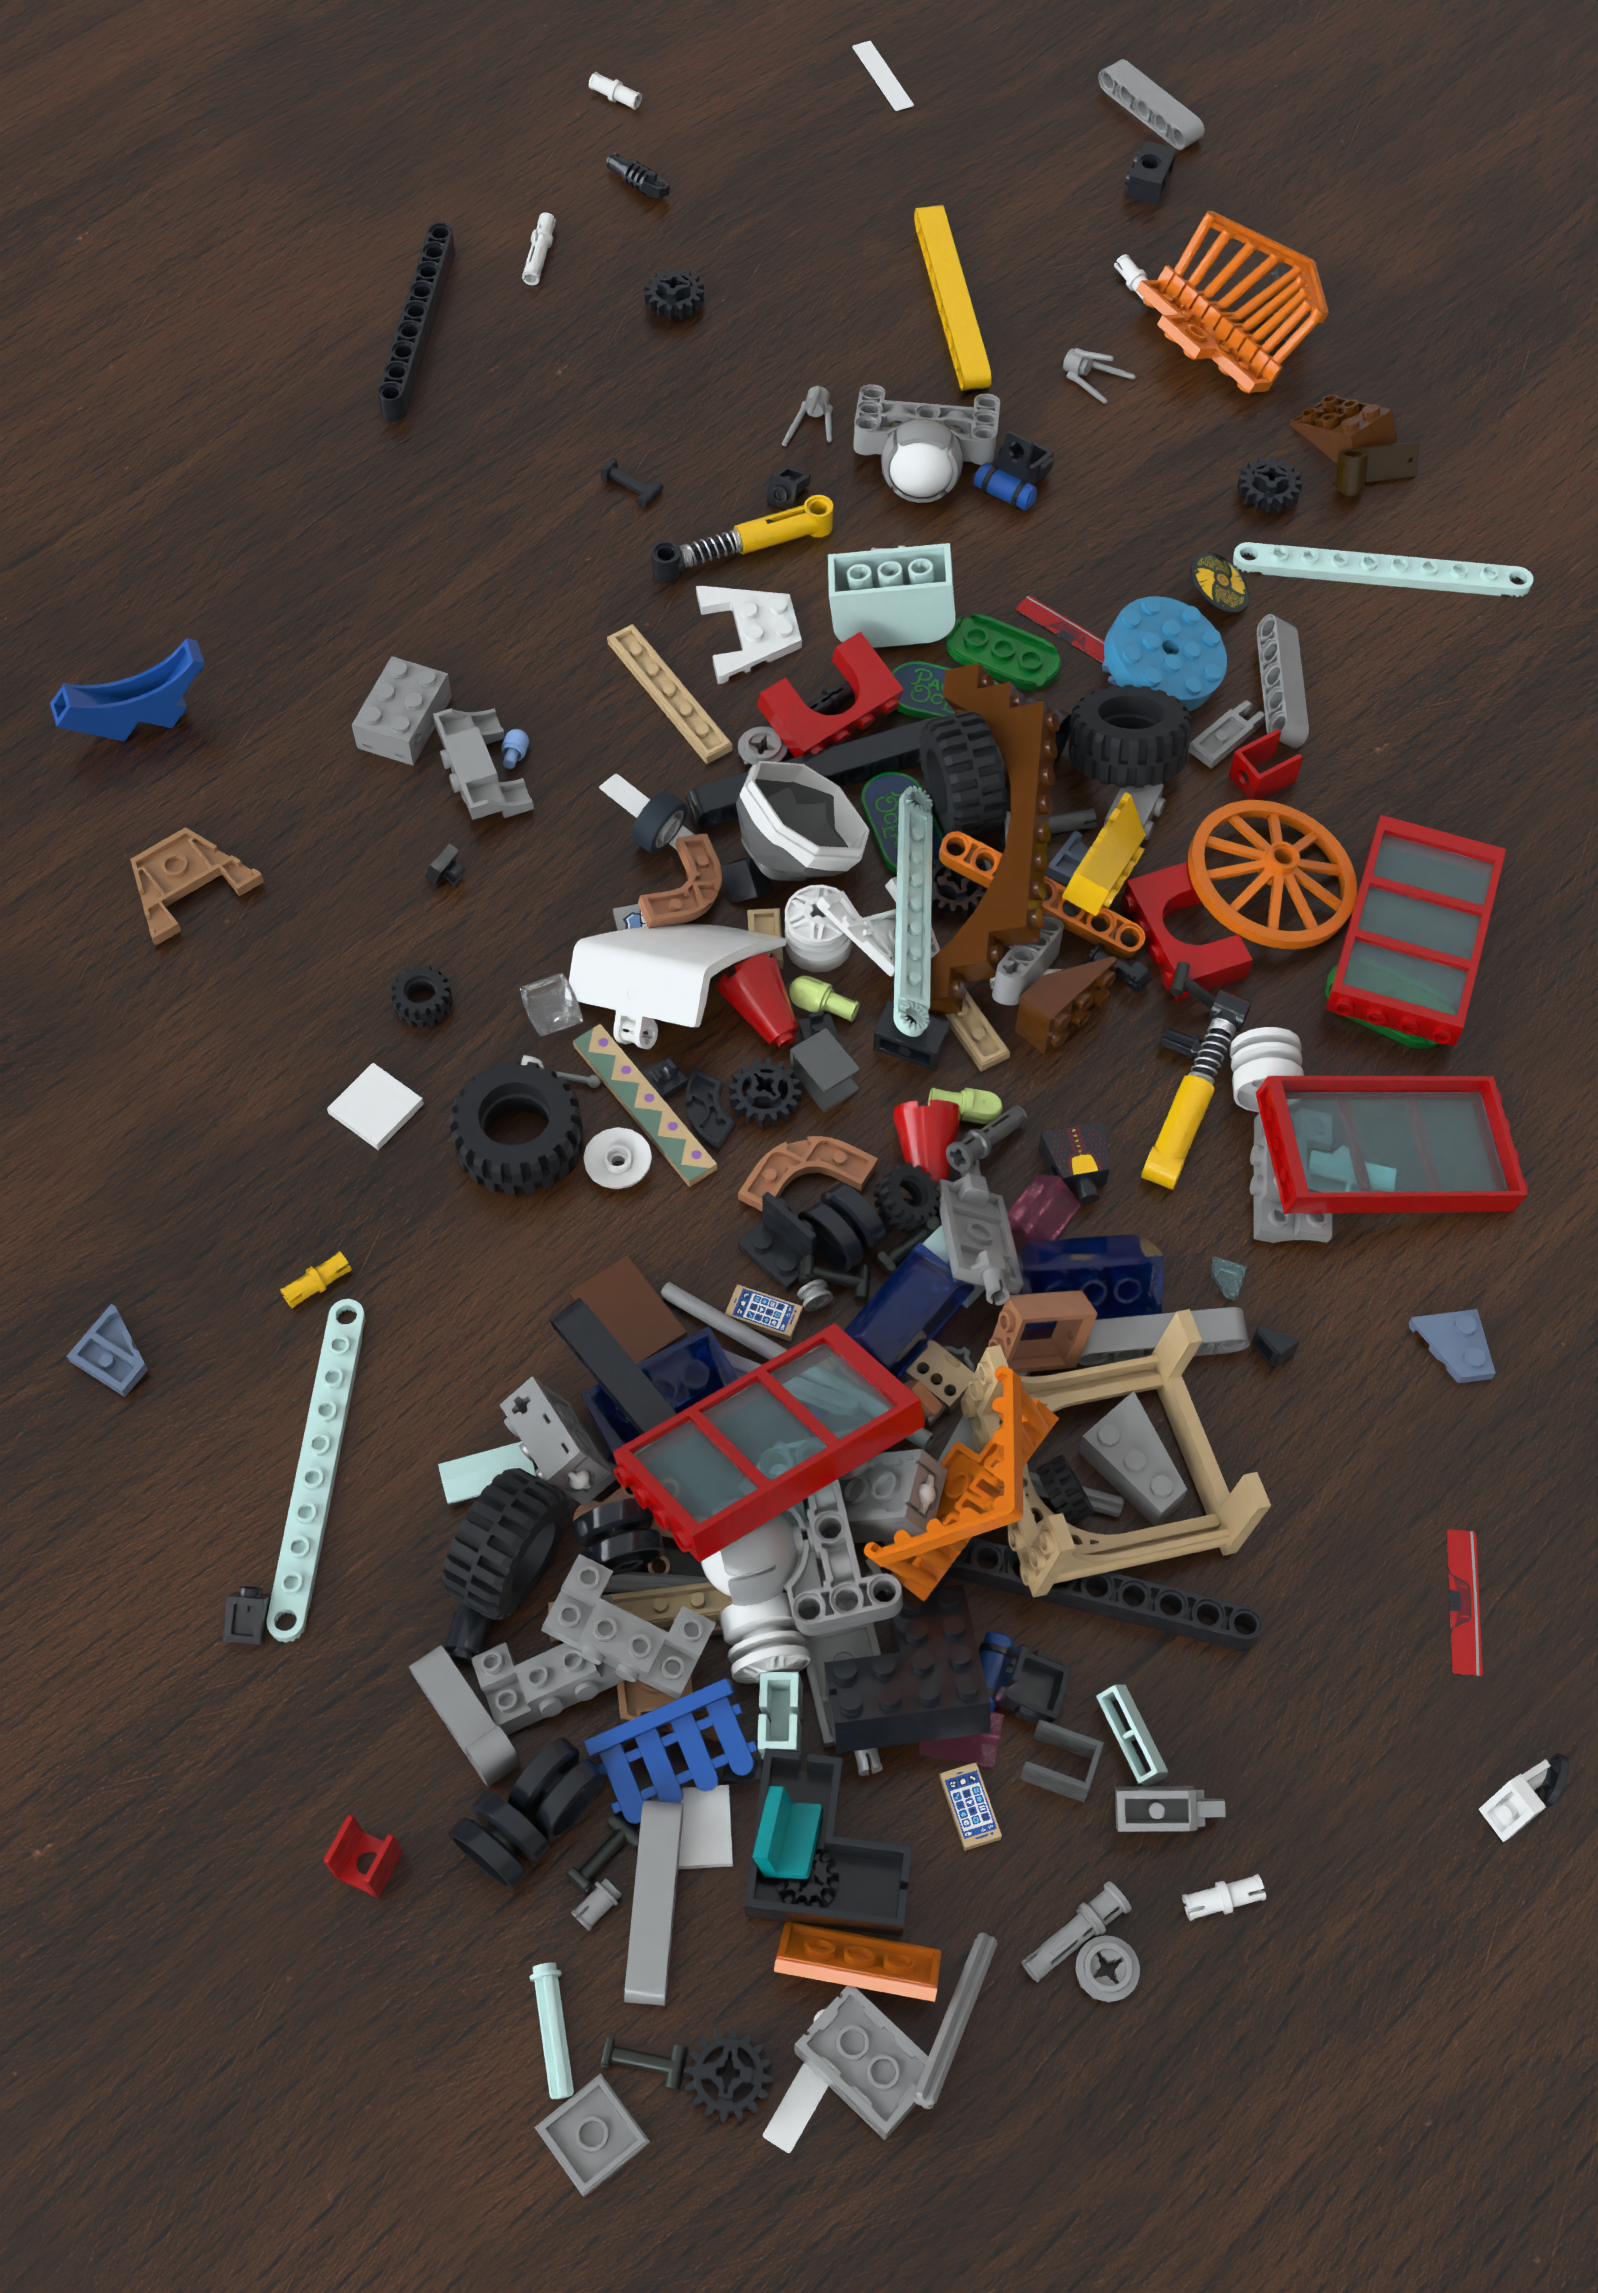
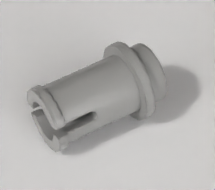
M606 1878L601 1883L596 1882L594 1884L596 1886L594 1891L571 1912L588 1931L592 1929V1926L613 1904L616 1907L619 1905L617 1900L622 1894Z

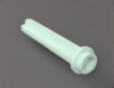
M544 1963L532 1967L533 1974L529 1977L531 1982H535L549 2094L551 2099L559 2100L568 2098L574 2093L558 1977L562 1976V1972L557 1970L556 1963Z

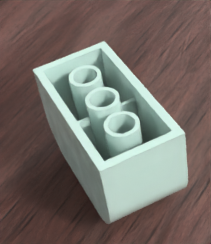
M950 543L828 555L829 601L833 629L836 637L842 643L861 632L873 648L913 645L938 641L952 631L955 625V602Z

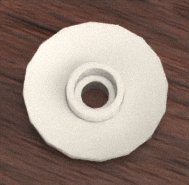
M620 1127L606 1129L595 1135L586 1146L583 1157L586 1172L591 1179L603 1187L612 1189L631 1187L641 1181L648 1173L652 1161L650 1146L644 1137L631 1129ZM616 1161L624 1162L621 1166H613V1163Z

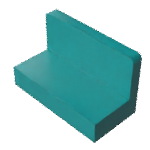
M769 1786L752 1857L764 1877L807 1879L810 1876L824 1810L820 1804L792 1803L784 1786Z

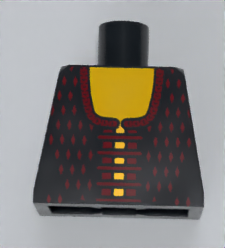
M1099 1121L1041 1132L1038 1147L1039 1153L1058 1191L1061 1193L1077 1191L1079 1201L1084 1205L1098 1201L1100 1195L1097 1187L1107 1184L1110 1169L1105 1122Z

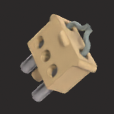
M930 1340L928 1341L927 1349L906 1370V1383L921 1380L943 1405L935 1416L924 1418V1423L926 1422L929 1426L944 1411L951 1415L961 1404V1399L974 1375V1365L969 1359L971 1352L964 1346L961 1349H956L952 1346L942 1347L937 1342ZM948 1351L958 1355L964 1353V1361L969 1366V1368L965 1366L962 1362H960L957 1358H955L952 1354H950ZM939 1382V1383H941V1384H939V1385H934L933 1383Z

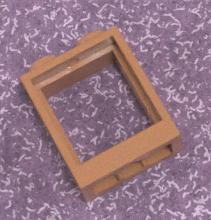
M1082 1290L1010 1295L1009 1300L1004 1304L999 1314L998 1322L988 1347L1001 1345L1007 1364L1015 1373L1076 1368L1098 1313ZM1058 1321L1051 1338L1020 1341L1026 1323Z

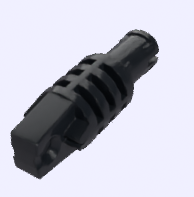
M616 152L608 156L606 167L621 175L626 184L651 198L660 199L669 195L670 185L653 170L636 160L628 161Z

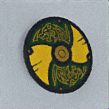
M1202 552L1193 558L1190 565L1191 577L1198 592L1207 603L1226 613H1239L1246 608L1249 602L1248 587L1243 576L1232 563L1224 557L1211 552Z

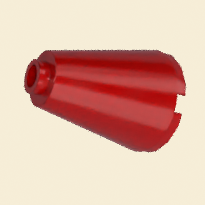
M767 953L750 957L734 967L736 973L732 977L728 978L724 974L717 983V989L720 994L770 1046L778 1045L779 1048H782L796 1039L795 1034L799 1028L777 959L773 953L769 957Z
M917 1100L896 1106L893 1119L905 1163H913V1168L917 1165L923 1167V1173L928 1171L932 1175L929 1178L931 1182L936 1181L938 1184L940 1179L948 1181L951 1165L946 1157L947 1146L957 1140L961 1119L959 1105L950 1101L930 1100V1106L918 1107Z

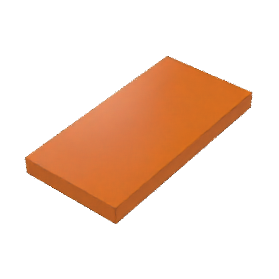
M787 1921L784 1924L774 1972L935 2002L942 1951L935 1948Z

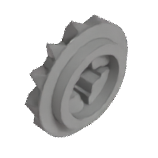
M755 727L746 731L739 739L738 754L743 758L745 765H757L759 761L781 762L787 756V746L773 728ZM765 742H767L768 750H765L763 754H759L758 749H761Z
M1105 1935L1089 1940L1081 1948L1077 1956L1075 1972L1080 1987L1092 1999L1111 2003L1125 1999L1135 1989L1140 1976V1965L1136 1953L1129 1944L1117 1937ZM1098 1955L1107 1964L1121 1961L1113 1973L1116 1978L1115 1982L1110 1980L1107 1975L1094 1978L1101 1967Z

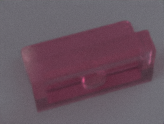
M1037 1175L1007 1213L1011 1233L1024 1235L1038 1253H1045L1079 1209L1080 1203L1060 1176Z
M991 1712V1733L920 1742L919 1754L967 1765L976 1762L978 1767L993 1769L1004 1714Z

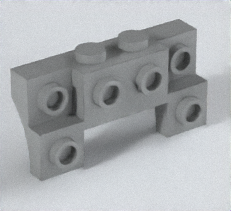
M450 708L433 713L435 726L444 750L440 751L442 763L445 769L451 768L453 774H450L449 778L454 793H461L472 820L500 811L503 817L506 818L534 809L532 798L528 794L523 778L508 782L498 781L496 769L485 745L505 738L504 730L500 726L495 708L480 712H463Z
M1298 1110L1294 1116L1290 1115L1306 1178V1149L1326 1152L1331 1147V1116ZM1259 1112L1254 1119V1146L1250 1154V1163L1254 1165V1176L1250 1184V1193L1254 1195V1239L1271 1243L1289 1240H1312L1327 1243L1332 1238V1213L1284 1214Z
M579 1554L543 1623L541 1631L580 1650V1655L589 1662L598 1665L604 1662L616 1668L615 1673L621 1678L630 1682L639 1680L678 1700L716 1623L681 1606L669 1632H666L601 1599L600 1597L613 1571Z
M610 1594L601 1598L615 1605ZM506 1642L471 1659L480 1687L486 1695L495 1725H499L506 1736L541 1719L556 1716L563 1709L580 1701L590 1700L599 1692L625 1681V1679L615 1673L616 1668L604 1662L600 1665L589 1662L580 1655V1650L566 1643L518 1665L515 1664L512 1652Z

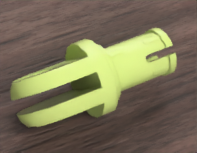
M811 976L796 978L788 988V996L792 1003L812 1013L821 1011L825 1013L827 1011L852 1022L859 1010L860 1002L834 993L831 984Z
M966 1087L960 1093L931 1088L928 1098V1106H930V1100H944L958 1104L961 1121L979 1124L990 1123L1001 1115L1003 1109L1001 1099L996 1094Z

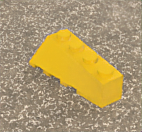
M1124 793L1117 808L1114 809L1106 825L1102 828L1093 845L1079 864L1062 895V898L1097 916L1102 906L1110 907L1145 850L1140 845L1146 835L1131 794Z

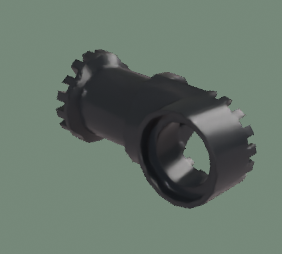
M1099 943L1090 950L1092 954H1087L1088 957L1085 958L1083 964L1109 958L1113 955L1105 950V946L1102 943ZM1117 958L1114 982L1120 979L1129 988L1134 987L1133 991L1136 990V992L1141 993L1153 979L1151 972L1136 960L1128 962L1124 958Z

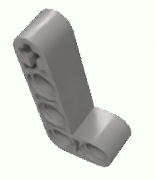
M1043 913L1044 926L1040 928V941L1009 947L1011 948L1010 951L999 962L996 969L992 997L996 1002L1003 1005L1018 1004L1020 995L1032 986L1058 957L1064 924L1060 919Z
M441 1645L408 1666L417 1683L487 1787H490L521 1765L511 1742L500 1726L495 1725Z

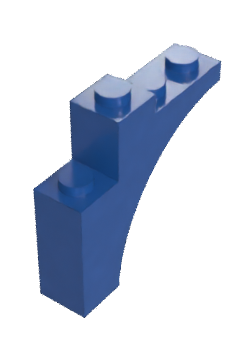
M186 638L165 660L147 671L130 678L96 685L63 683L50 703L56 727L125 741L132 730L136 729L139 721L173 728L186 709L183 694L188 691L189 685L197 674L202 671L205 664L198 642Z

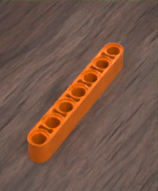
M958 831L947 834L943 838L939 850V859L942 864L986 888H989L1003 855L995 849ZM950 844H956L961 847L963 854L959 856L951 855L946 847ZM979 859L987 860L991 864L992 869L982 871L977 868L975 862ZM1045 876L1044 883L1049 900L1043 901L1042 913L1060 919L1064 924V929L1095 945L1102 943L1106 951L1120 958L1127 959L1136 955L1145 941V933L1138 924L1103 906L1097 916L1062 898L1067 887ZM1066 904L1073 905L1077 909L1078 915L1073 917L1067 916L1063 912L1062 906ZM1095 919L1102 920L1107 930L1104 932L1096 931L1092 927L1091 921ZM1130 935L1135 940V946H1125L1122 944L1120 936Z

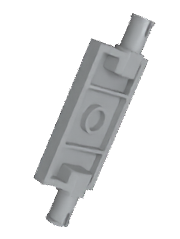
M976 1159L973 1161L974 1165L971 1168L960 1172L961 1179L954 1182L940 1179L935 1191H940L941 1197L937 1201L940 1202L939 1212L953 1278L965 1283L985 1286L987 1301L992 1304L994 1296L995 1305H1002L1009 1300V1293L1018 1295L1024 1283L1003 1196L990 1193L986 1178L981 1175L979 1160Z
M816 1560L821 1585L824 1586L823 1581H826L823 1564L820 1566L818 1560ZM851 1598L844 1599L839 1603L838 1608L843 1611H850L857 1606L858 1602ZM808 1607L801 1612L800 1616L803 1619L812 1620L819 1615L820 1611L817 1608ZM873 1622L816 1636L805 1635V1648L809 1650L811 1658L809 1665L805 1668L824 1748L835 1745L826 1695L824 1662L881 1655ZM877 1748L854 1751L859 1775H869L867 1759L870 1761L872 1774L883 1770Z

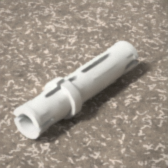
M547 212L540 214L537 228L531 235L532 245L522 273V279L528 285L539 283L547 250L553 243L552 233L556 225V219Z

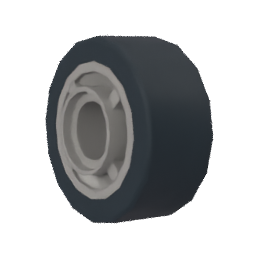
M663 790L657 793L637 817L631 834L633 841L652 854L661 852L681 829L688 811L687 804L668 791Z

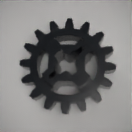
M666 267L665 273L657 270L655 271L656 278L648 277V284H644L645 305H649L650 312L657 310V317L667 314L668 320H671L673 316L683 319V314L686 313L692 316L693 309H701V303L704 302V283L699 282V275L691 276V270L688 269L683 273L680 267H677L675 271H671L669 267Z
M1270 456L1269 461L1258 457L1257 464L1250 460L1248 461L1247 468L1242 467L1237 483V488H1239L1238 495L1239 497H1246L1244 502L1246 505L1254 503V510L1256 511L1260 507H1264L1266 513H1269L1271 508H1275L1280 513L1282 506L1290 509L1292 503L1298 501L1303 484L1300 481L1301 473L1294 472L1295 466L1293 464L1285 466V459H1281L1278 463L1275 462L1274 456Z
M936 859L932 860L931 909L937 907L938 916L940 917L945 912H948L952 920H954L956 913H960L966 919L969 910L974 913L988 888L946 867L942 862L940 863ZM977 864V868L983 871V864Z
M767 1057L765 1064H760L756 1058L753 1059V1067L749 1068L747 1065L742 1064L741 1074L733 1073V1083L729 1084L728 1087L730 1107H735L737 1118L746 1115L747 1125L756 1120L758 1121L759 1128L763 1129L765 1122L769 1121L773 1127H777V1119L781 1118L783 1121L788 1122L789 1112L797 1113L798 1102H801L800 1079L794 1078L793 1068L784 1071L783 1061H780L775 1066L772 1065L771 1058ZM748 1086L749 1089L746 1091V1096L744 1097L743 1091L745 1087ZM786 1089L787 1096L783 1101L782 1096L784 1095V1090Z
M731 2028L729 2037L723 2038L717 2029L714 2030L715 2041L709 2043L703 2037L700 2039L703 2049L701 2053L690 2051L689 2057L695 2062V2066L685 2067L684 2073L686 2076L694 2078V2081L689 2082L685 2087L687 2093L697 2092L698 2094L692 2102L695 2108L703 2104L707 2106L705 2118L710 2119L715 2112L720 2113L721 2123L726 2124L729 2114H735L736 2119L740 2123L743 2122V2110L748 2109L754 2115L758 2113L755 2103L756 2099L768 2100V2094L762 2089V2086L773 2084V2077L763 2074V2071L769 2069L772 2063L771 2059L760 2060V2056L764 2052L762 2043L754 2048L750 2046L752 2034L747 2033L742 2040L737 2039L736 2028ZM723 2049V2055L714 2063L705 2064L713 2053ZM739 2050L752 2060L755 2069L743 2065L739 2060ZM732 2058L734 2073L740 2077L732 2079L728 2093L725 2094L723 2078L718 2076V2074L725 2073L726 2067L729 2066V2059ZM701 2082L715 2087L719 2093L718 2102L706 2093ZM753 2088L743 2100L734 2103V2096L741 2090Z

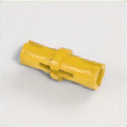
M339 1251L316 1268L311 1266L306 1269L305 1275L286 1287L281 1288L280 1292L284 1295L283 1297L289 1306L294 1308L316 1292H324L327 1289V1285L347 1272L352 1271L351 1266L347 1265L349 1264Z

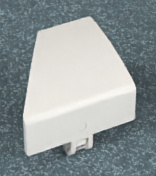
M676 924L650 929L646 926L582 938L574 947L567 998L616 1010L613 1033L615 1040L621 1044L635 1043L639 1048L650 1049L658 1037V1027L654 1019L689 1027H699L706 1006L710 978L726 967L743 959L785 946L787 938L727 926Z

